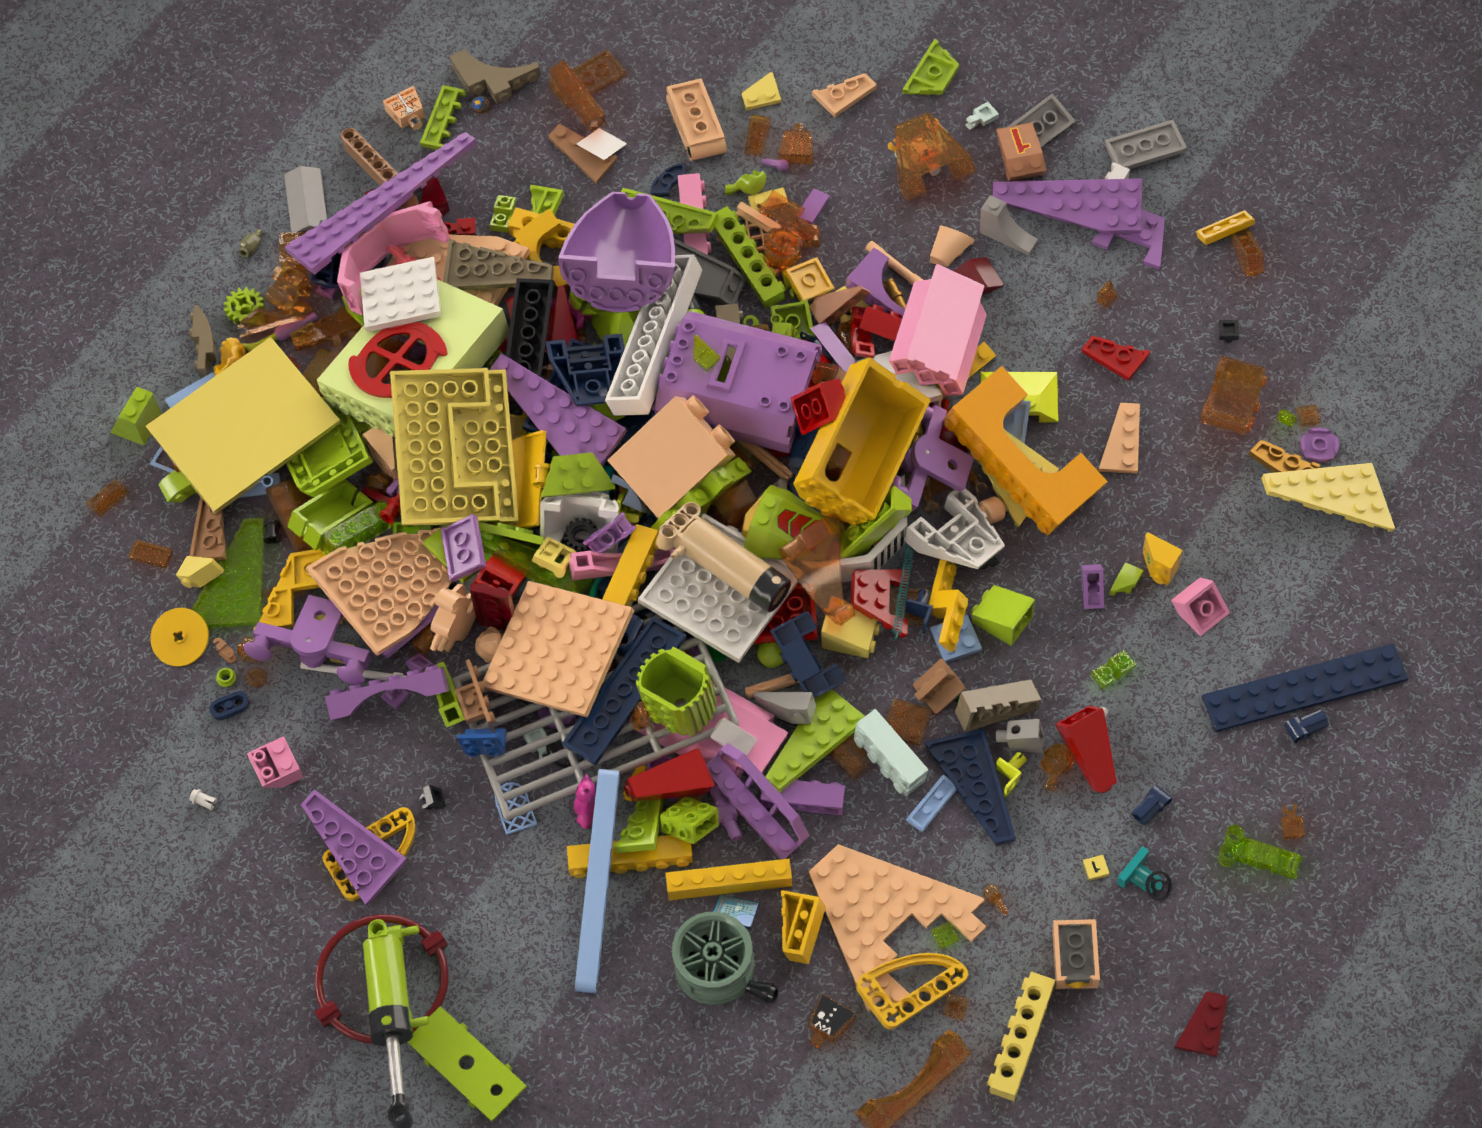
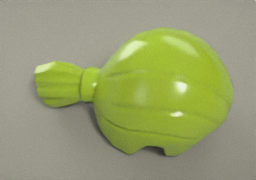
M755 170L752 172L753 175L744 174L736 183L726 185L725 193L726 195H732L736 191L741 190L748 195L758 194L766 184V174L764 171L758 172Z
M777 642L762 643L758 646L757 657L765 667L774 668L784 664L780 656L782 651Z

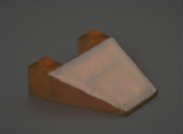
M929 112L894 126L898 184L905 201L926 194L927 190L921 175L948 164L955 181L977 172L971 155Z

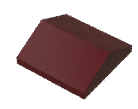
M987 257L969 259L954 270V272L985 285L982 295L1004 286Z

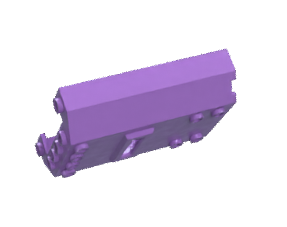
M688 311L682 318L681 324L676 326L675 341L670 343V355L665 357L663 363L664 372L659 374L657 380L659 388L657 398L652 406L655 415L675 396L685 397L688 400L694 395L708 409L709 413L703 419L712 429L719 424L735 440L789 454L795 437V425L797 422L790 397L808 389L813 371L817 370L822 355V345ZM731 346L737 349L725 383L719 382L717 379L728 347Z

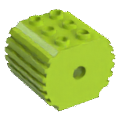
M674 646L670 650L660 649L658 654H651V659L644 661L645 666L641 665V673L638 672V680H636L637 689L644 707L649 713V718L656 724L662 723L673 734L677 732L682 736L690 735L691 737L696 735V731L701 732L703 726L707 727L709 725L708 720L713 719L712 712L715 714V705L717 706L715 690L707 666ZM679 700H684L687 702V704L682 707L678 708L675 706L676 702Z

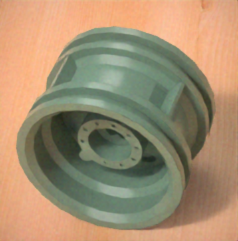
M704 912L688 919L677 931L672 944L675 974L678 984L690 998L707 1005H721L735 1000L746 991V986L752 980L754 974V956L750 935L739 920L726 913ZM708 937L709 942L706 943V941L703 940V938ZM724 938H728V939H729V940H727V941H725V942H722V940H723ZM689 953H695L694 955L688 957ZM738 957V961L734 962L731 958ZM701 971L705 975L703 977H698L697 972ZM723 974L726 975L724 979L718 978V976H721Z

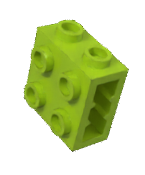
M685 796L660 814L661 832L695 844L719 826L718 808Z

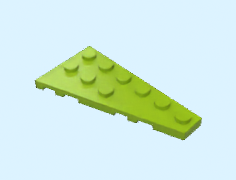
M830 690L814 699L816 710L811 724H798L767 773L766 779L779 793L784 791L855 732L856 723L865 717L834 690Z

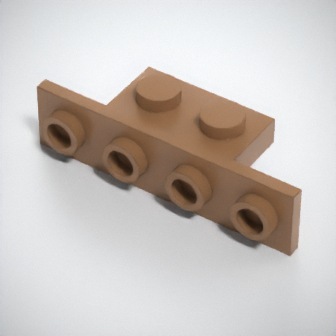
M468 659L466 663L473 683L455 689L465 721L468 725L486 718L491 732H496L493 726L496 723L493 712H489L487 709L491 705L488 697H483L482 694L486 692L482 681L477 680L480 677L476 665L472 667L470 659Z

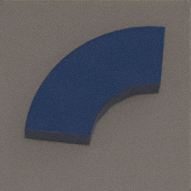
M679 163L666 168L652 183L650 195L669 197L670 190L678 183V175H687L686 163Z

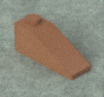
M862 286L824 294L817 297L809 308L819 324L826 322L829 326L830 323L836 322L871 292Z

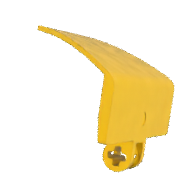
M540 430L512 440L519 521L517 524L507 525L528 529L540 524L541 492L550 470V464L544 463L546 431Z

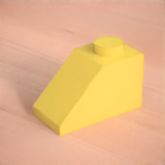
M187 556L176 576L185 587L201 588L221 575L224 569L212 558Z

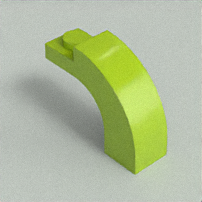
M443 661L436 665H438V668L444 667L450 691L436 694L440 707L438 710L447 728L465 720L455 692L453 679Z

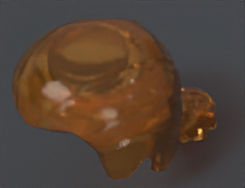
M1056 743L1046 749L1043 753L1044 758L1040 761L1043 771L1049 775V779L1044 787L1051 792H1054L1057 788L1058 777L1067 773L1074 763L1073 752L1063 743Z

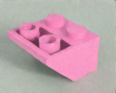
M284 736L247 753L263 788H282L303 778Z

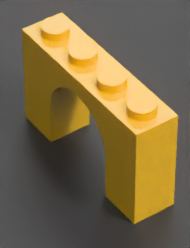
M549 208L513 234L516 240L513 242L529 248L530 254L526 260L542 262L540 259L542 244L563 227ZM553 266V280L557 286L564 285L567 291L571 287L563 279L559 266Z

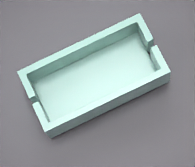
M876 709L856 723L855 743L867 751L868 758L881 767V773L894 782L893 785L900 794L904 793L908 796L925 782L929 769Z

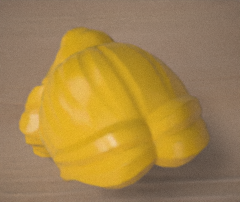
M230 337L222 342V347L219 349L222 354L221 364L213 367L214 375H218L246 355L244 346L238 339Z

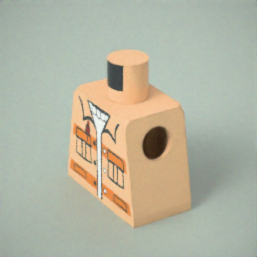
M414 86L383 100L385 111L401 128L411 125L413 130H418L422 127L420 120L425 118Z

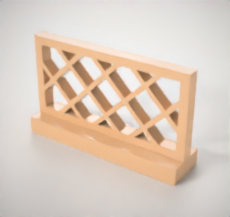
M740 202L737 206L736 214L738 218L740 217L746 221L745 227L748 231L749 239H762L763 246L758 247L757 251L764 250L767 266L769 267L768 261L779 259L780 264L774 270L777 276L797 249L799 250L803 246L802 239L745 203ZM758 228L761 234L750 236L749 229ZM773 237L776 243L765 245L764 238ZM788 246L791 248L788 253L780 255L779 247ZM777 248L778 255L767 257V249Z

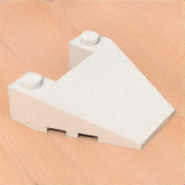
M966 488L962 492L954 490L947 496L944 509L954 518L937 531L925 519L920 517L908 526L904 541L918 553L975 569L980 568L1005 546L995 528L989 524L985 512H982L978 506L976 497Z

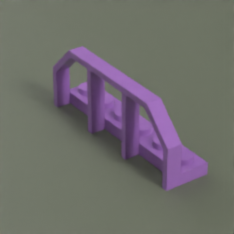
M727 743L719 750L715 757L706 763L714 784L780 859H786L808 839L810 835L800 816L742 751ZM727 755L738 762L749 775L745 785L721 759L722 756ZM754 782L774 803L770 812L749 791L748 788ZM778 810L791 823L799 839L797 843L772 817Z

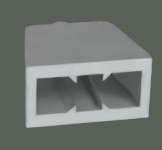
M1040 719L1008 721L1007 730H996V742H1007L1010 751L1043 753L1044 733Z

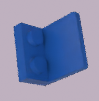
M466 729L465 734L457 735V740L465 755L471 757L486 754L498 756L499 754H505L507 731L506 729H495L496 732L492 733L490 729Z

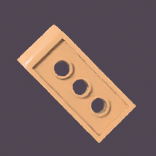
M702 79L668 86L666 101L690 161L726 153L725 136Z

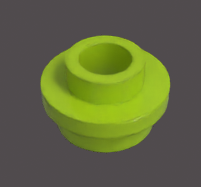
M222 668L216 675L217 683L221 687L232 686L236 681L235 672L230 668ZM225 676H230L228 680H223Z

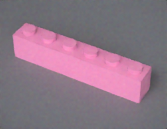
M700 173L678 175L680 203L701 209L707 207L706 195L702 196V192L705 191L704 180L700 181ZM709 232L683 234L684 244L707 255L711 253V243L706 240L707 237H710Z

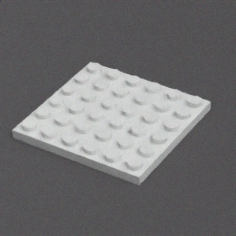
M703 513L700 518L744 547L746 540L744 536ZM685 554L676 559H672L670 556L640 595L638 603L739 663L798 584L804 572L784 560L761 559L791 580V587L784 600L774 611L768 613Z

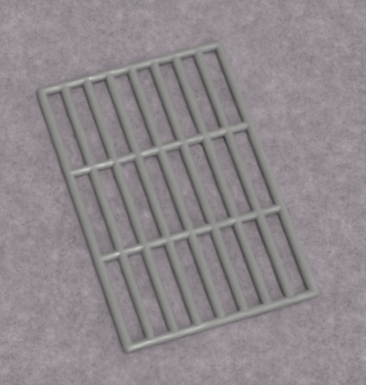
M639 603L631 606L634 613L646 609V607ZM658 614L653 616L660 621L666 620ZM652 617L643 620L644 625L642 629L645 628ZM674 626V627H673V628L677 629V630L680 631V632H683V631H684L683 629L679 628L678 626ZM696 637L683 642L679 648L680 651L698 645L701 654L693 658L701 663L705 662L710 678H712L715 685L714 694L715 696L719 695L722 701V705L715 707V714L712 712L713 717L726 712L730 722L739 726L738 718L706 643ZM616 652L613 660L616 659L619 664L623 657L619 656ZM491 663L477 668L479 674L487 673ZM613 671L606 674L603 683L607 681ZM470 672L454 677L452 681L455 689L463 687L462 683L471 680L472 677ZM504 695L489 701L491 707L487 709L491 710L518 698ZM683 700L676 703L675 706L679 708L686 705L687 702ZM641 702L637 707L641 718L625 724L618 736L641 726H644L647 735L607 751L598 764L651 743L654 750L653 753L611 769L620 771L621 775L709 739L715 727L662 749L658 739L672 733L666 727L655 732L651 724L653 721L649 718L644 704ZM536 703L529 704L495 718L496 723L493 726L497 727L546 706ZM549 707L550 716L508 732L506 742L554 722L558 732L492 759L487 754L480 755L505 820L513 819L576 793L577 786L584 777L582 770L594 766V764L587 760L579 762L576 754L565 748L496 776L494 766L558 740L563 742L574 726L565 728L562 719L574 715L573 713L559 712L558 709ZM476 722L468 724L470 729H490L487 722L478 726ZM568 756L571 763L570 767L503 793L500 786L501 783ZM575 773L578 781L577 784L511 811L509 810L506 801ZM598 775L591 777L592 782L596 785Z

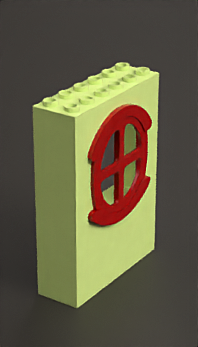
M437 279L441 316L366 332L364 325L317 379L319 390L324 397L325 403L330 408H336L345 415L349 414L355 417L359 422H366L374 429L379 428L387 435L395 436L391 384L382 383L390 371L398 364L410 370L481 368L509 335V326L503 309ZM399 334L409 337L397 353H391L379 347L389 337ZM416 341L426 345L427 348L426 358L421 365L403 358ZM373 353L390 360L375 378L369 377L366 372V362Z

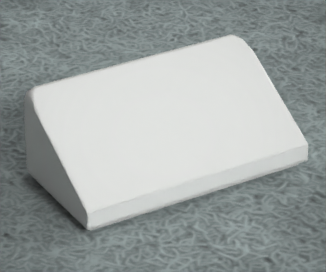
M725 718L718 721L710 736L711 739L722 746L727 743L731 744L746 756L757 741L755 737Z

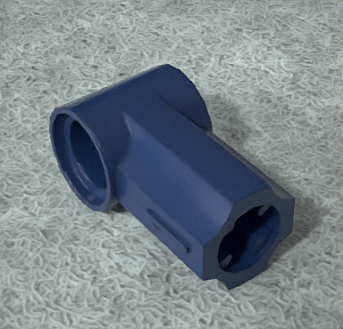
M632 615L616 651L621 657H624L632 647L644 625V621L638 616Z
M1319 710L1302 718L1300 716L1288 720L1284 726L1293 742L1298 743V740L1303 738L1305 740L1310 734L1327 728L1329 723L1325 713Z
M1155 785L1146 794L1145 799L1132 811L1131 815L1140 824L1145 826L1159 811L1162 812V808L1166 804L1169 805L1173 798L1161 787Z

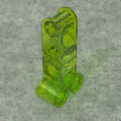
M1239 825L1227 827L1223 840L1224 844L1221 846L1218 854V862L1222 866L1231 867L1237 861L1243 864L1248 863L1249 866L1262 870H1271V873L1290 879L1298 878L1297 871L1299 864L1303 861L1302 856L1244 837V830ZM1229 835H1236L1238 839H1231ZM1223 853H1230L1233 857L1227 858Z

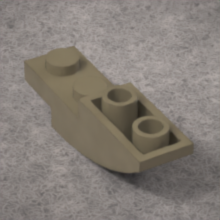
M194 305V311L190 314L193 326L189 330V336L196 346V355H198V360H195V371H198L200 378L208 375L209 361H216V344L206 316L198 305Z

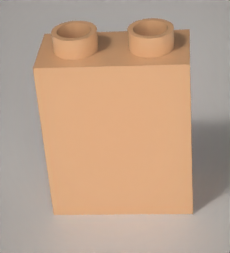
M694 395L688 400L685 397L675 396L607 460L658 519L664 512L674 507L688 491L698 486L712 470L721 465H726L736 456L729 448L735 442L733 437L719 424L714 429L710 427L703 419L709 411Z

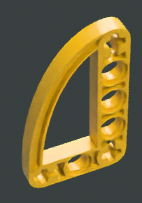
M405 807L395 810L366 827L383 841L406 828L405 837L397 850L404 857L411 848L416 831L413 814ZM401 814H404L407 817L406 821L400 819ZM393 818L395 819V822H396L397 825H398V826H396V827H395L393 821L391 820V819H393ZM383 824L391 825L389 832H382L380 828ZM328 849L323 854L324 865L343 896L349 901L358 900L360 896L356 890L354 895L349 893L346 886L347 883H350L354 889L347 877L343 880L337 879V874L343 870L337 861L334 863L329 861V856H333V854Z
M937 953L913 954L881 964L861 975L856 983V989L880 1023L886 1029L893 1030L962 985L968 977V971L961 962L947 955ZM933 964L948 968L895 1004L892 1003L875 980L890 972L914 965ZM955 971L957 973H959L960 971L963 973L961 979L960 977H956L952 980V982L950 981V978L954 976ZM863 981L865 983H870L869 989L867 987H862ZM936 982H945L947 989L944 991L937 989ZM927 992L930 995V1000L927 1002L922 1001L919 998V994ZM875 997L882 998L884 1005L881 1007L875 1006L873 999ZM910 1003L914 1008L913 1012H905L902 1005ZM897 1012H899V1015L895 1018L894 1023L893 1021H887L888 1015L890 1017H893L897 1014Z

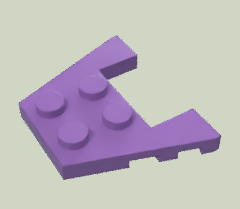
M1142 210L1141 233H1099L1092 240V245L1107 250L1114 236H1118L1149 248L1150 250L1143 264L1159 270L1165 218Z

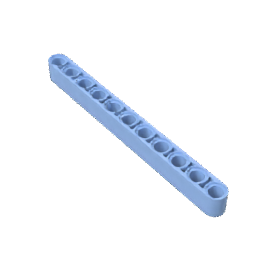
M599 769L575 980L576 992L597 993L596 983H598L620 781V771Z

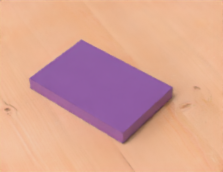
M475 514L441 529L449 580L452 582L457 581L486 567L478 518Z

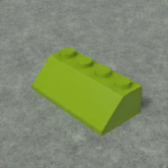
M896 486L891 487L876 519L857 525L851 524L841 533L840 557H857L867 553L876 541L882 540L886 532L894 529L903 517H907L911 513L912 499Z

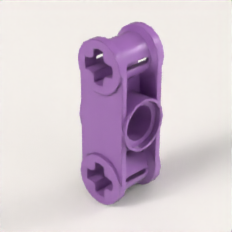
M622 512L607 525L587 537L583 544L587 545L594 552L604 553L622 538L624 539L630 535L636 527L629 523L625 518L624 512Z

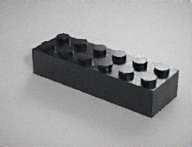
M517 278L506 357L546 380L549 360L546 341H551L558 288L554 280Z

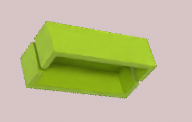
M344 479L293 510L287 527L299 537L303 536V540L316 551L360 523V520H363L369 514L373 501L360 491L357 493L354 505L352 506L357 488Z

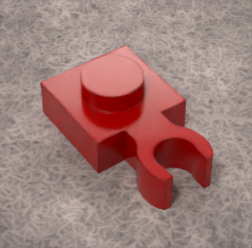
M475 218L457 219L455 224L451 222L444 223L446 227L451 228L448 230L449 235L457 233V235L476 236Z

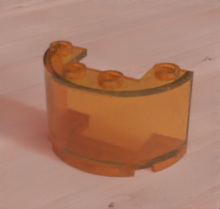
M1221 355L1208 400L1205 402L1201 413L1200 423L1246 435L1247 432L1250 433L1256 418L1253 417V413H1258L1261 403L1257 401L1261 386L1265 387L1268 378L1265 375L1266 367Z

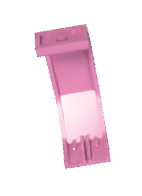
M431 201L392 212L370 231L361 233L355 243L350 242L344 247L345 251L342 252L337 283L350 311L364 315L362 297L360 295V273L370 271L390 253L386 250L387 246H404L428 238L443 243L449 241L450 236L441 218L442 215L438 209L433 207Z

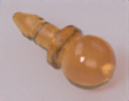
M995 884L987 885L983 891L985 898L991 904H995L1000 912L1007 915V906L1002 901L1003 895L1000 893L999 887Z

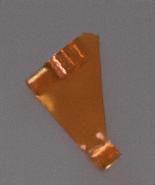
M827 515L779 548V554L813 601L837 626H842L856 615L853 607L847 601H843L840 563V519Z

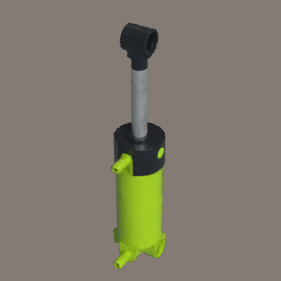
M376 919L369 924V938L363 943L371 1042L378 1046L387 1047L392 1104L387 1114L388 1120L393 1128H411L413 1117L409 1112V1104L405 1102L399 1045L405 1044L413 1038L414 1027L429 1024L427 1016L412 1019L404 964V936L418 934L419 927L402 928L401 924L387 927L383 920ZM405 1115L402 1120L396 1121L399 1116Z

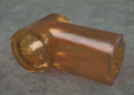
M800 217L794 218L790 224V230L804 240V246L806 248L812 246L820 247V227L815 224H809Z
M432 622L411 643L415 650L424 656L430 651L436 634L431 631Z

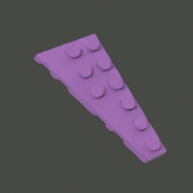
M314 789L302 802L301 806L367 907L405 865L407 859Z

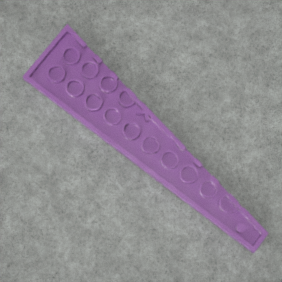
M467 132L458 135L457 138L444 144L435 152L428 154L427 157L414 163L405 171L398 173L391 180L384 182L361 199L354 201L350 206L338 211L331 218L324 220L320 225L308 230L298 239L291 241L290 244L285 246L287 253L315 275L332 261V256L345 251L344 247L350 242L355 243L361 233L370 231L376 224L380 223L410 199L417 188L420 187L422 189L425 187L427 180L431 177L436 178L440 175L442 168L450 167L456 160L477 145L476 139Z

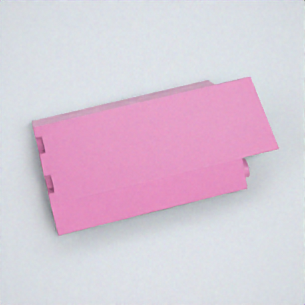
M938 264L935 266L932 279L914 282L889 359L896 375L914 372L921 386L939 383L946 397L964 394L987 316L980 302L985 285Z
M725 688L738 718V727L757 739L747 757L763 773L785 740L788 732L773 723L776 715ZM719 695L715 696L717 706L722 705ZM637 709L635 710L637 717L635 718L633 713L629 722L639 719ZM721 713L714 716L712 720H708L709 725L707 727L703 726L701 732L696 731V735L716 727L718 721L723 718L729 720L727 713ZM651 722L655 732L666 727L662 723L656 724ZM644 726L634 729L645 736L647 735ZM676 732V734L672 733L658 739V741L664 747H668L691 736H682ZM709 738L675 753L682 755L699 748L705 763H707L718 754L723 746ZM727 755L721 757L734 774L740 778L744 769L738 762Z

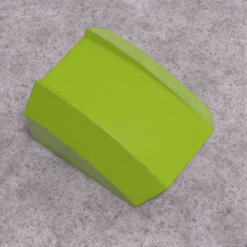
M808 300L780 306H770L771 316L779 314L783 318L782 323H790L796 328L797 334L795 338L803 340L799 335L802 331L815 337L810 329L813 327ZM775 317L774 322H779L780 318Z

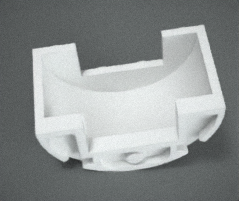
M603 492L544 498L540 503V536L544 537V540L546 537H549L561 543L564 538V531H566L565 527L567 525L570 526V521L575 523L576 518H579V521H582V518H585L586 521L590 519L600 530L619 515L618 503L616 500H610L609 495ZM580 531L575 535V540H585L589 537V533ZM618 542L608 548L605 553H617Z

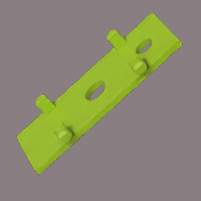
M440 1006L429 1017V1024L416 1029L413 1032V1038L407 1043L425 1059L423 1063L428 1067L432 1065L469 1100V1106L473 1109L475 1107L478 1108L493 1122L527 1086L511 1072L513 1069L508 1064L504 1065L475 1039L467 1031L468 1027L464 1023L459 1024ZM464 1056H470L474 1059L473 1067L468 1070H464L459 1066V1062ZM495 1085H500L503 1088L499 1096H494L490 1092L491 1088Z

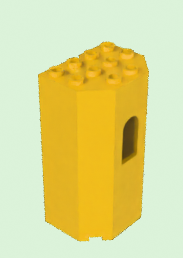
M870 357L850 365L842 381L846 398L836 420L820 427L793 483L799 497L805 500L807 505L817 508L825 517L844 521L852 525L876 519L931 399L908 383L897 380L895 374ZM838 444L851 454L839 479L833 482L826 477L825 468Z

